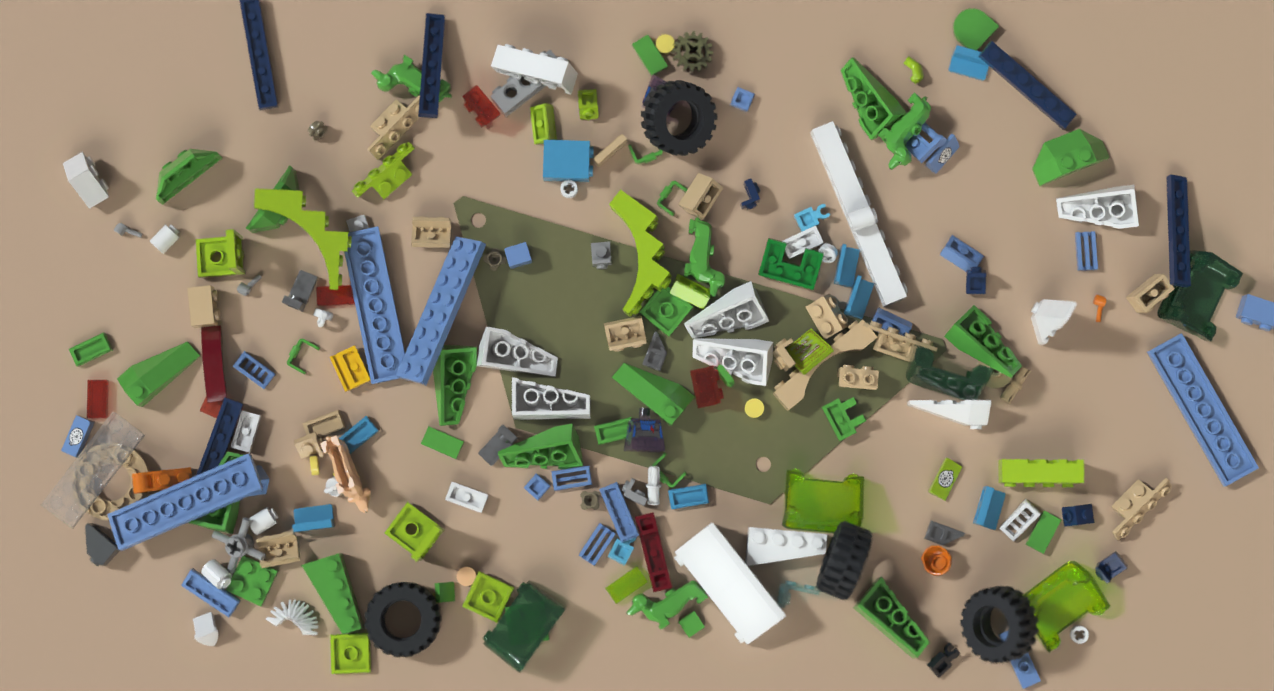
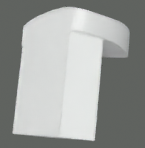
M212 612L193 618L195 640L207 646H214L218 640V630Z

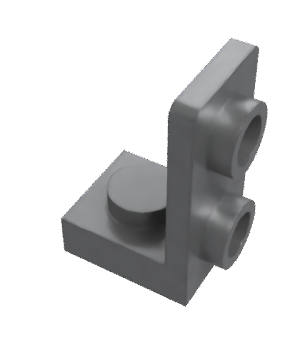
M300 270L289 296L284 295L282 303L303 312L318 277Z
M502 425L478 454L489 465L493 466L499 459L498 451L512 446L518 438L506 426Z

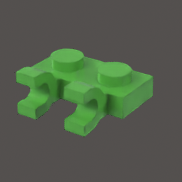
M854 397L843 403L838 398L822 407L839 441L857 433L854 427L866 421L863 414L852 420L849 419L845 410L857 404Z

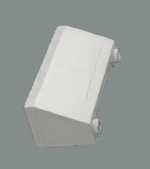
M713 522L674 552L676 554L674 559L677 563L688 568L735 628L737 633L734 635L741 644L745 642L748 645L786 616Z

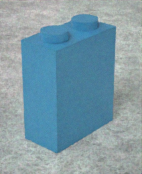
M544 140L543 180L589 182V177H593V165H590V158L594 156V147H590V141Z

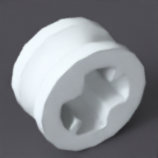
M566 180L561 184L560 190L564 197L573 198L577 194L578 188L574 181ZM570 184L574 191H570V194H567L564 187H568Z
M1077 625L1071 629L1070 637L1074 642L1082 644L1088 640L1089 633L1086 628ZM1076 630L1079 632L1081 630L1084 631L1082 639L1078 638L1076 640L1075 636L1077 635L1074 634Z

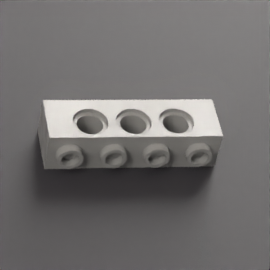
M548 50L547 52H541L550 55L551 58L557 59V57L553 54L551 50ZM524 76L521 79L509 77L508 83L503 87L498 86L492 91L491 99L503 115L507 117L546 85L539 81L537 84L531 83L528 86H524L522 84ZM510 90H515L517 95L510 98L507 96V93Z

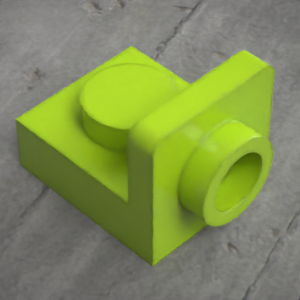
M597 89L578 90L580 120L598 119Z

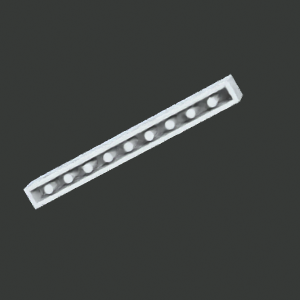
M832 121L812 129L810 134L847 220V213L870 206V199L862 191L864 187L860 177H856L854 172L856 167L853 160L848 158L849 150L846 143H842L840 139L842 134L839 126H835ZM876 219L875 224L854 232L851 230L872 282L875 283L874 286L883 307L905 299L908 290L905 283H901L899 279V268L891 260L893 254L889 247L886 248L884 240H886L882 230L878 229L876 224L878 219Z

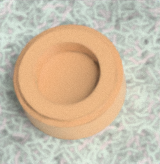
M463 567L457 573V580L463 586H470L473 584L477 574L473 568Z

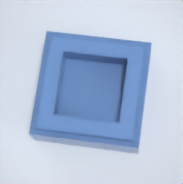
M737 87L730 105L748 112L755 94Z
M536 473L525 485L524 489L536 500H539L551 486Z

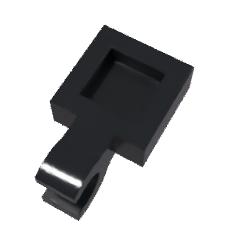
M951 643L945 645L944 653L940 651L927 664L938 678L952 666L951 661L960 655L957 648L951 652L954 648Z

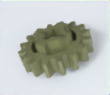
M695 31L690 36L685 32L684 38L679 36V42H674L673 46L676 48L672 50V53L676 54L673 57V61H679L677 67L682 65L684 66L683 71L685 72L688 68L690 73H693L694 69L700 72L701 66L706 69L707 63H710L712 60L709 56L713 55V51L709 50L712 44L706 43L709 38L702 39V33L696 36ZM681 47H682V50L684 51V55H683V56H681V53H680ZM702 48H704V51H705V56H704V58H703V55H702V53H701ZM693 50L696 51L695 54H694V53H693V54H690V53H689V51H693Z

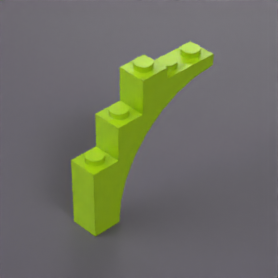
M255 188L254 209L267 210L283 215L303 228L317 244L323 255L329 276V289L338 290V286H342V274H339V267L343 266V255L339 254L340 251H347L348 248H351L352 238L348 236V232L325 231V227L329 226V216H325V211L302 210V207H306V195H302L303 191Z
M620 189L609 206L631 230L637 247L638 273L636 283L629 300L623 308L624 313L632 317L633 314L636 315L641 310L642 302L651 297L654 292L653 288L659 291L663 288L666 289L671 283L670 278L672 276L669 271L655 262L656 260L659 261L665 253L664 244L649 234L658 226L657 215Z

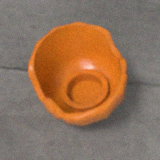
M939 545L930 546L925 549L921 558L925 570L934 576L944 575L950 570L952 565V557L949 551Z

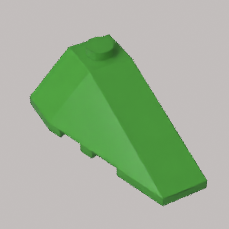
M854 57L841 69L847 90L851 92L854 103H852L854 109H857L860 119H858L860 126L870 140L877 138L884 127L890 130L892 125L906 114L897 99Z
M973 305L951 327L944 337L960 351L1011 378L1022 365L1011 349L1004 346L1000 340L1002 337L999 332L995 333L990 326L992 324L990 319Z
M443 345L433 369L440 426L455 425L460 422L467 390L470 389L471 377L477 366V347Z
M623 363L612 376L616 382L670 426L695 398L682 385Z
M573 424L550 428L498 451V456L504 467L528 468L530 465H540V468L558 466V469H568L583 466L579 437Z
M227 452L218 466L243 455ZM240 500L189 523L233 534Z

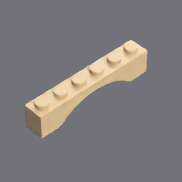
M864 320L860 322L854 321L848 326L850 330L846 334L842 332L833 339L835 343L831 345L834 352L808 373L803 375L796 369L789 375L790 380L786 383L782 380L774 387L776 391L773 395L787 411L804 398L805 389L810 377L824 361L840 353L862 351L877 338L871 329L863 326Z

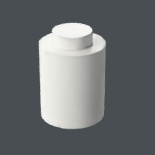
M869 206L846 214L849 226L853 232L875 224L877 219L874 208L871 209Z
M165 224L150 242L164 254L180 238L177 235L179 231L173 225L168 227Z
M266 507L249 518L251 520L249 526L258 536L277 524L276 519L279 517L273 508L269 509Z
M210 560L202 568V575L217 589L226 588L230 585L231 573L217 560Z

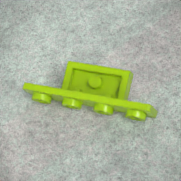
M409 142L401 144L397 148V152L392 156L386 157L382 161L383 164L372 169L366 179L357 182L351 192L358 198L372 186L385 199L413 175L401 160L415 149L414 146Z

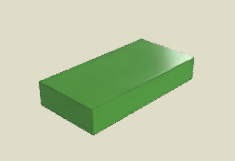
M649 35L632 44L651 77L668 68Z
M103 332L70 348L69 351L76 366L79 367L113 351L106 334Z
M632 417L594 426L598 444L601 445L626 439L630 422L632 425L631 433L634 431Z
M428 426L421 444L457 459L464 442Z
M1042 511L1025 545L1044 554L1061 519L1046 511Z

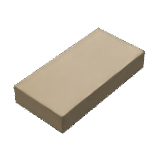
M623 134L617 137L594 157V163L600 167L627 143V138Z
M340 410L302 423L306 435L316 432L318 438L346 428Z

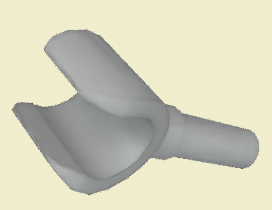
M122 223L117 224L114 228V231L121 236L128 232L134 236L142 237V233L132 230Z
M258 274L248 285L240 283L237 287L238 293L243 296L248 295L253 285L262 278L261 275Z

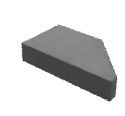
M655 331L642 365L661 371L667 352L658 332Z
M930 521L924 539L945 545L964 536L965 533Z

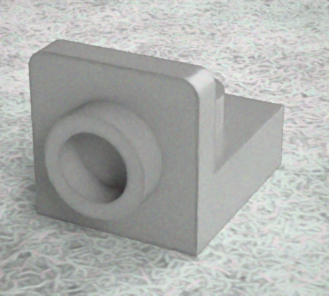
M610 242L591 243L593 267L607 269L609 265H612Z
M632 478L631 481L626 480L622 491L625 492L623 496L644 506L647 498L644 497L645 493L637 489L634 492L631 491L635 479Z

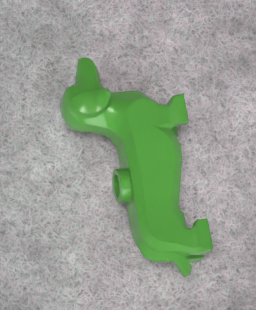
M406 55L403 57V63L392 66L387 74L378 70L371 72L377 80V87L384 92H388L398 84H403L410 88L408 91L415 97L420 95L422 71L414 67L412 64L413 60ZM441 79L439 102L445 97L452 98V95L449 93L451 91V84Z
M914 92L907 100L911 104L914 103L911 110L892 125L891 130L884 127L878 134L882 141L886 143L888 150L894 154L888 164L889 169L892 170L898 165L906 166L912 161V156L906 147V143L913 135L916 136L921 132L922 125L930 115L931 106L927 102L928 97L924 96L921 99Z
M697 217L695 220L690 219L688 234L695 232L696 239L690 252V264H685L684 277L692 275L699 282L709 283L710 294L712 297H715L718 289L722 288L725 284V276L720 271L712 269L709 265V256H713L714 245H711L712 226Z
M692 580L678 590L672 588L666 592V598L660 602L651 601L645 594H637L632 599V606L626 614L632 616L643 611L650 621L658 622V627L662 630L670 624L667 618L677 615L689 600H693L696 597V602L699 604L707 599L708 596L699 583Z

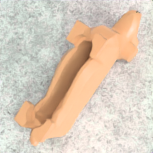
M337 435L326 437L327 441L320 444L325 454L328 453L332 460L334 475L338 482L336 484L338 493L344 494L348 497L349 503H356L361 512L367 513L371 491L368 487L362 488L347 444L340 440Z

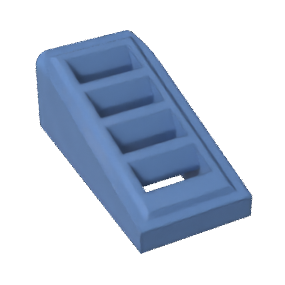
M245 351L233 364L234 368L263 389L266 388L275 376L274 372ZM246 358H248L249 361L242 369L240 365L244 362ZM252 363L256 364L250 373L246 372ZM259 367L262 368L260 373L254 378L253 374ZM266 371L268 375L261 383L259 379Z

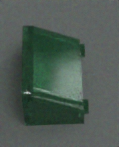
M1191 250V286L1185 288L1172 285L1175 289L1162 301L1158 309V317L1205 341H1212L1216 334V325L1210 322L1224 290L1237 287L1243 273L1212 252Z
M915 345L906 370V378L912 384L956 398L977 400L990 380L993 369L979 364L972 371H967L966 376H961L932 367L934 356L931 350Z
M531 581L523 582L517 589L518 596L493 631L488 630L482 638L485 641L483 643L484 646L519 673L567 608Z

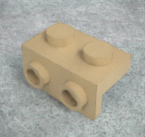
M424 216L412 218V247L450 248L452 231L450 218Z
M827 294L806 306L808 313L824 340L849 326L846 315L840 311L838 301L831 294Z
M642 316L604 323L609 351L618 352L631 346L638 348L647 343Z
M784 338L774 346L773 355L776 358L774 362L780 370L784 369L785 372L796 364L786 351V348L793 343L792 338L788 341Z
M843 365V367L838 369L839 387L877 390L879 371L874 370V367L863 366L862 369H855L854 365Z
M283 532L282 534L268 535L256 539L259 551L266 554L264 560H260L262 568L300 561L299 541L295 532Z

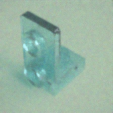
M785 580V584H780L776 604L781 608L789 605L791 593H788L789 589L819 595L820 591L815 590L816 586L804 584V588L797 587L796 582Z

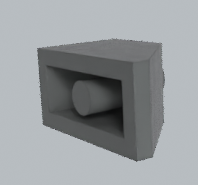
M93 523L85 525L87 554L91 557L90 561L98 567L100 565L107 566L120 551L116 542Z

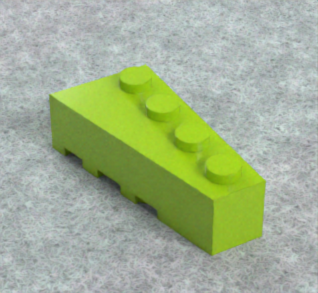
M1067 459L998 460L999 483H1004V487H1016V483H1023V487H1035L1036 483L1043 484V487H1055L1054 484H1062V488H1074V484L1084 483V459L1068 461Z

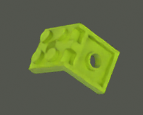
M234 229L226 230V237L195 239L199 278L245 274L243 268L244 251H242L243 236ZM215 252H220L222 256L218 262H213L212 255Z
M407 502L384 533L409 551L414 560L422 561L445 529ZM410 523L415 524L417 527V531L413 535L408 534L406 531V527Z

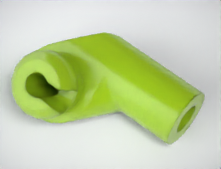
M908 56L903 64L912 70L911 81L918 84L924 77L922 66Z

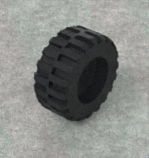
M676 80L675 82L667 81L665 85H658L656 87L657 91H651L648 95L650 99L644 101L645 111H641V117L644 118L641 126L646 129L644 131L646 138L650 139V143L653 146L676 156H687L688 152L694 154L698 152V147L703 149L706 146V140L710 141L713 137L711 132L716 130L717 126L714 124V120H717V113H714L716 105L710 102L712 100L710 94L705 93L703 88L681 80ZM682 100L687 101L692 111L691 122L684 132L679 135H672L666 125L668 111L675 103Z
M847 521L840 522L830 541L816 582V588L819 591L841 600H848L860 579L871 548L873 535L870 530Z
M398 582L383 587L369 601L368 609L365 612V629L368 630L369 639L374 642V646L377 649H381L383 653L393 655V657H410L424 651L434 642L440 630L441 615L439 604L435 601L436 598L425 587H421L416 583ZM398 601L413 603L421 614V625L418 631L407 638L394 636L389 632L385 624V615L388 608Z
M1010 586L986 588L971 595L964 605L966 608L962 609L961 616H963V620H960V625L963 626L962 636L966 638L967 641L965 643L968 648L971 647L973 649L972 653L976 656L980 655L981 660L989 661L993 664L1016 660L1032 650L1031 646L1035 645L1037 641L1035 635H1038L1039 628H1037V623H1039L1038 617H1035L1034 613L1036 610L1034 606L1029 604L1031 602L1027 596L1023 597L1021 591L1014 590ZM995 607L1002 611L1008 622L1009 630L1005 641L1000 640L994 634L991 627V613Z

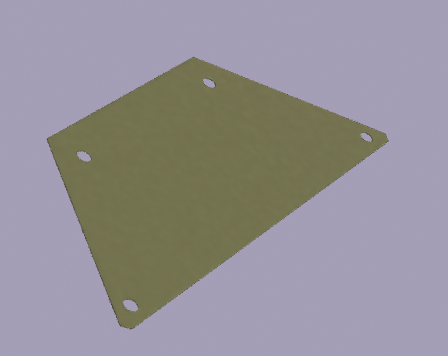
M464 196L454 202L463 238L482 241L486 244L474 272V279L487 326L507 330L535 347H539L558 357L555 377L500 370L511 413L512 377L590 395L591 419L514 420L515 427L539 434L556 426L573 424L578 434L581 448L647 468L652 466L665 452L667 455L656 466L662 472L677 477L686 472L687 474L683 478L693 482L706 484L713 488L771 504L843 441L838 440L822 409L823 406L838 398L843 403L854 397L857 404L845 410L849 419L852 420L863 414L865 420H867L947 350L943 339L910 330L909 333L915 335L916 340L922 341V338L933 341V346L938 349L936 352L923 347V355L920 358L911 357L910 362L874 350L875 339L862 351L840 353L824 361L810 377L805 389L804 398L787 411L773 395L776 391L774 387L782 380L785 383L790 380L789 375L797 368L793 366L786 372L784 369L780 370L774 362L776 358L773 355L766 386L746 383L742 381V378L731 374V377L734 379L733 387H727L716 372L717 366L712 367L693 358L694 338L691 337L684 323L704 309L691 303L689 304L693 306V309L670 337L639 312L636 315L633 314L632 317L642 316L647 343L638 348L631 346L618 352L609 351L604 323L632 318L624 313L623 308L629 300L636 283L638 273V252L636 247ZM481 213L485 216L486 223L483 227L476 228L471 224V217L474 214ZM526 242L532 263L510 269L504 249ZM610 242L612 265H609L607 269L593 267L591 243ZM494 248L499 249L501 256L506 258V263L501 264L496 271H492L490 265L483 260V257L492 252ZM662 256L659 261H655L670 272L672 277L670 278L669 288L672 287L677 274L684 276L686 262ZM724 274V286L718 289L715 297L710 295L705 308L732 289L750 281ZM692 275L686 277L710 289L709 283L699 282ZM753 282L752 284L759 294L769 322L753 329L745 330L744 327L734 329V332L728 333L726 330L719 331L715 335L698 337L699 339H758L773 342V352L775 350L774 346L784 338L787 341L792 338L793 342H795L811 328L823 339L806 309V306L814 302L813 300ZM653 288L654 292H653V294L651 295V297H650L648 300L645 299V300L642 302V304H641V305H642V308L647 304V302H648V301L652 298V296L656 293V291H657L656 288ZM846 315L848 325H851L856 320L858 322L864 320L867 323H871L873 319L863 316V319L859 320ZM847 327L824 341L831 346L835 343L833 339L841 332L846 334L850 329ZM872 330V331L876 334V336L878 337V334H879V333L876 332V331H874V330ZM655 331L658 332L667 352L661 371L642 365ZM623 363L682 385L695 398L670 426L651 410L650 416H642V408L648 407L616 382L612 376ZM843 365H854L855 369H862L863 366L874 367V370L879 371L877 390L839 387L838 369L843 367ZM753 398L759 399L764 405L762 415L757 418H751L745 413V404ZM632 417L633 422L656 420L657 424H659L660 421L663 439L658 438V441L657 437L656 441L621 439L599 445L594 428L596 425ZM760 457H767L771 462V467L766 472H761L756 468V461Z

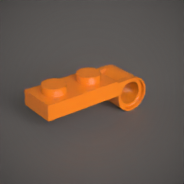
M191 467L132 474L134 494L165 490L192 478Z

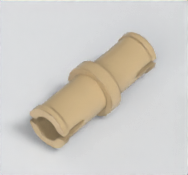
M1022 366L1009 382L1000 398L1011 404L1018 390L1023 388L1022 384L1031 371Z

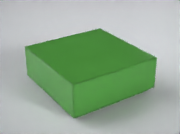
M454 582L435 583L436 603L455 601Z
M695 611L678 621L689 638L705 627Z

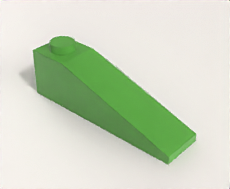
M185 342L132 365L117 380L137 406L144 407L195 362L200 355L189 342Z

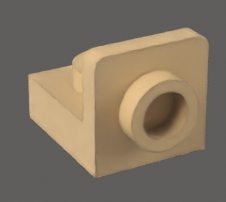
M316 432L294 440V445L301 459L316 453L319 454L320 458L324 457L320 444L324 441L322 438H318Z

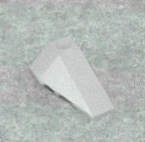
M1135 184L1056 198L1059 218L1112 226L1118 229L1139 226Z
M750 281L732 289L685 322L684 325L692 338L715 335L719 331L727 330L729 333L734 332V329L745 327V330L753 329L769 322V318L759 294Z
M1043 299L1039 303L1036 302L1031 310L1033 313L1031 321L1038 344L1042 346L1048 342V335L1054 336L1057 329H1060L1068 321L1077 303Z
M492 327L485 328L478 347L477 366L544 376H556L558 357L539 347H535L507 330Z
M694 338L693 358L712 367L723 365L730 375L734 374L742 378V381L746 383L766 386L773 360V342L758 339Z
M910 400L907 402V406L964 426H970V429H982V426L988 424L991 400H965L960 402L954 400L941 402L936 400Z

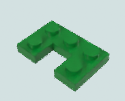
M768 238L758 275L814 290L824 252L805 248L799 266L782 261L787 242Z

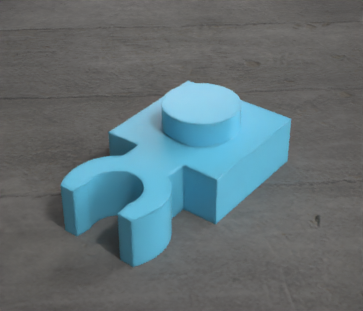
M825 204L819 205L816 211L809 207L794 214L801 232L819 225L818 219H827L830 216L829 213L823 215L820 212L821 209L826 207Z
M637 537L623 543L617 539L608 557L625 566L634 549L629 544L633 543Z

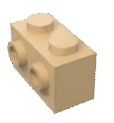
M698 173L678 205L689 214L704 220L723 187L713 178Z
M1154 274L1130 293L1126 299L1137 313H1148L1155 307V304L1166 299L1175 288L1170 285L1169 280L1164 274Z
M211 285L187 288L191 326L194 328L217 326L218 320H220V310L216 307V301L219 300L218 291Z

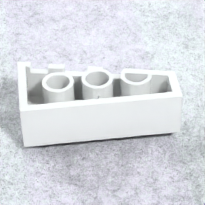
M509 44L497 46L491 67L498 73L518 79L524 76V79L531 83L537 84L540 81L548 86V88L554 90L560 87L565 90V93L570 95L578 75L568 60L563 57L555 59L546 53L538 55L529 49L522 48V50H518Z
M512 377V417L514 420L591 419L590 395Z
M748 527L745 564L750 566L826 554L827 534Z

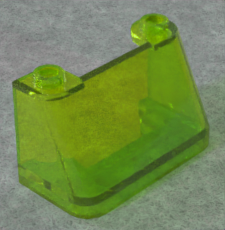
M799 469L786 471L782 514L783 527L834 533L837 526L843 521L861 527L864 505L863 476L849 474L841 482L807 479L805 474Z
M1069 561L1023 594V597L1027 596L1031 601L1029 604L1034 606L1036 610L1034 613L1035 617H1038L1039 623H1037V628H1039V632L1035 637L1048 653L1058 648L1061 643V638L1058 634L1084 614L1089 612L1091 615H1101L1111 607L1091 573L1076 561Z

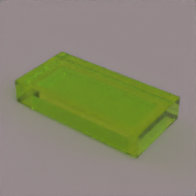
M636 566L605 589L617 604L648 581Z

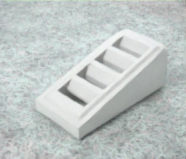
M1025 499L999 529L1014 542L1041 513ZM1027 508L1033 514L1030 516L1024 509ZM1020 513L1027 519L1026 522L1018 516ZM1014 519L1022 525L1020 528L1013 522ZM1009 524L1017 531L1015 534L1007 527Z

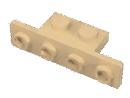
M420 95L407 108L398 100H395L370 125L379 137L368 147V151L377 160L420 118L418 117Z
M871 321V323L864 322L863 326L879 332L873 347L876 351L910 362L916 345L937 352L938 348L933 346V341L928 339L916 340V336L906 332L905 335L899 334L898 329L888 327V329L881 328L882 324Z
M1165 478L1153 491L1138 479L1112 505V509L1124 518L1113 530L1114 537L1118 541L1126 537L1130 529L1135 524L1140 523L1144 515L1149 510H1153L1162 497L1169 494L1172 487L1169 479Z

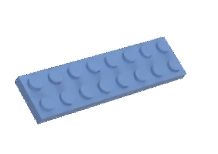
M377 226L349 232L348 236L352 238L351 248H348L344 253L371 384L400 379L396 374L404 358L405 349L380 229Z
M455 236L396 374L397 377L427 385L486 244L482 241Z
M1181 333L1149 350L1147 354L1223 487L1259 468L1183 334Z
M248 453L111 512L107 516L118 550L123 551L264 489L253 457Z

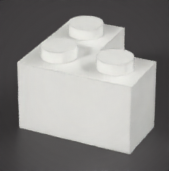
M81 152L63 163L68 182L89 209L109 197L107 192L109 187L104 179L100 180L97 177L99 174L90 156L86 157Z

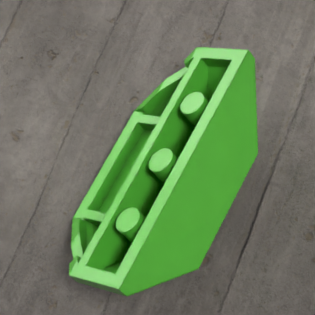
M1077 129L1045 142L1032 170L1039 186H1042L1107 160L1110 157L1102 140L1081 129Z
M197 149L184 150L179 153L175 161L166 163L162 167L163 170L159 172L156 200L162 205L219 162L222 159L221 155L216 151Z
M289 165L273 189L299 191L297 175L293 167ZM259 209L246 229L251 233L276 229L281 225L283 226L288 218L271 211Z

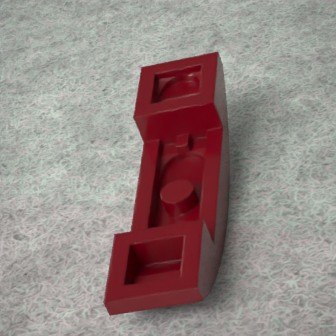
M221 325L201 327L202 360L207 402H221L224 400V397H227Z
M654 512L636 516L635 520L653 593L670 589L672 584Z

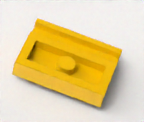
M355 345L336 355L330 356L345 392L371 381Z

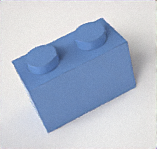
M1246 294L1241 298L1235 318L1241 319L1243 324L1259 325L1261 330L1271 331L1274 329V302Z

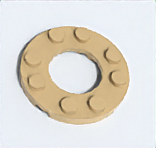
M105 443L93 447L79 459L80 461L73 471L72 490L77 503L86 513L101 520H109L107 514L142 500L149 495V492L134 494L132 474L150 472L144 458L136 450L123 444ZM108 463L121 464L127 469L131 481L125 496L114 501L101 498L95 491L93 483L95 473L100 467Z

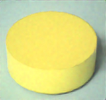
M663 34L657 38L656 48L661 54H669L674 49L675 41L670 35Z
M753 398L747 401L745 413L749 417L757 418L762 415L764 405L759 399Z
M310 456L312 476L319 475L318 457Z

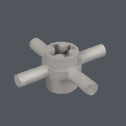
M243 518L238 534L229 537L216 530L212 534L213 538L226 544V552L231 556L227 568L229 573L235 572L239 557L248 554L263 561L266 556L265 553L253 548V538L247 534L251 521L249 518Z

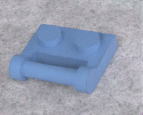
M926 121L922 125V130L933 141L928 143L918 134L916 136L913 135L906 143L907 149L921 163L938 147H942L946 143V138L935 132Z

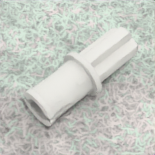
M650 466L648 468V484H646L648 488V505L660 504L659 489L661 484L660 468L658 466Z

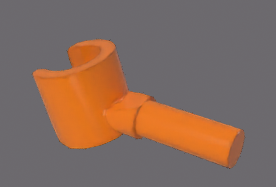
M1096 295L1093 300V304L1098 305L1096 322H1101L1106 298Z

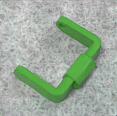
M631 144L628 145L636 164L648 163L663 154V151L659 149V151L647 154L637 160Z
M672 181L669 186H665L657 201V206L672 217L674 213L661 203L668 197L674 185L686 193L688 189L677 181Z
M300 339L290 351L287 365L305 375V371L291 364L293 359L298 355L303 342L317 350L320 348L305 339Z
M719 365L716 369L717 374L727 387H733L734 379L723 365Z
M664 452L652 466H656L667 453ZM660 470V481L673 488L687 473L684 472L672 484L668 480L669 478Z

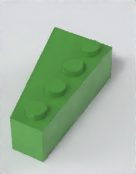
M338 553L303 564V569L341 633L345 634L364 628L343 554Z
M882 576L876 578L853 607L911 658H918L930 643L915 621L908 615L904 606L897 600L893 591L886 585Z

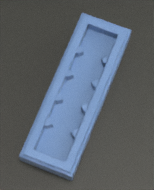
M616 482L599 489L621 543L638 537L639 532L618 483Z
M195 569L190 570L181 584L182 587L227 617L232 616L241 601L225 589H217L204 575Z
M1008 630L998 634L1000 640H1006ZM1028 653L1024 654V657L1010 661L1022 689L1041 681Z

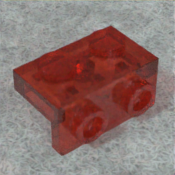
M476 85L462 96L465 102L463 106L469 113L473 112L476 115L475 121L481 128L485 126L489 130L494 126L492 121L500 116V112L479 86Z
M713 365L691 370L690 376L697 409L721 404V399H724L722 388H718L717 381L720 380L718 370L714 369Z

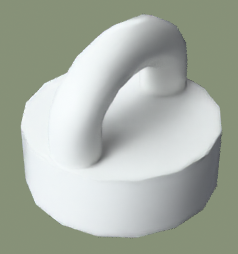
M823 243L819 249L820 252H824L823 262L832 263L835 261L838 255L836 247Z
M316 308L313 314L318 317V327H323L326 320L332 321L333 313Z
M335 476L327 480L326 488L324 489V493H329L334 497L341 495L336 487L338 482Z

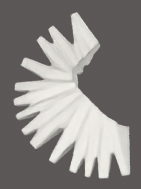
M295 599L293 603L289 600L288 608L284 602H281L284 611L274 607L276 612L273 610L270 612L276 618L266 617V620L276 627L286 619L292 621L301 630L302 635H317L318 633L312 631L318 629V625H314L318 623V621H314L317 617L309 618L314 611L312 610L304 614L310 606L308 604L304 606L305 602L300 605V600L297 604Z

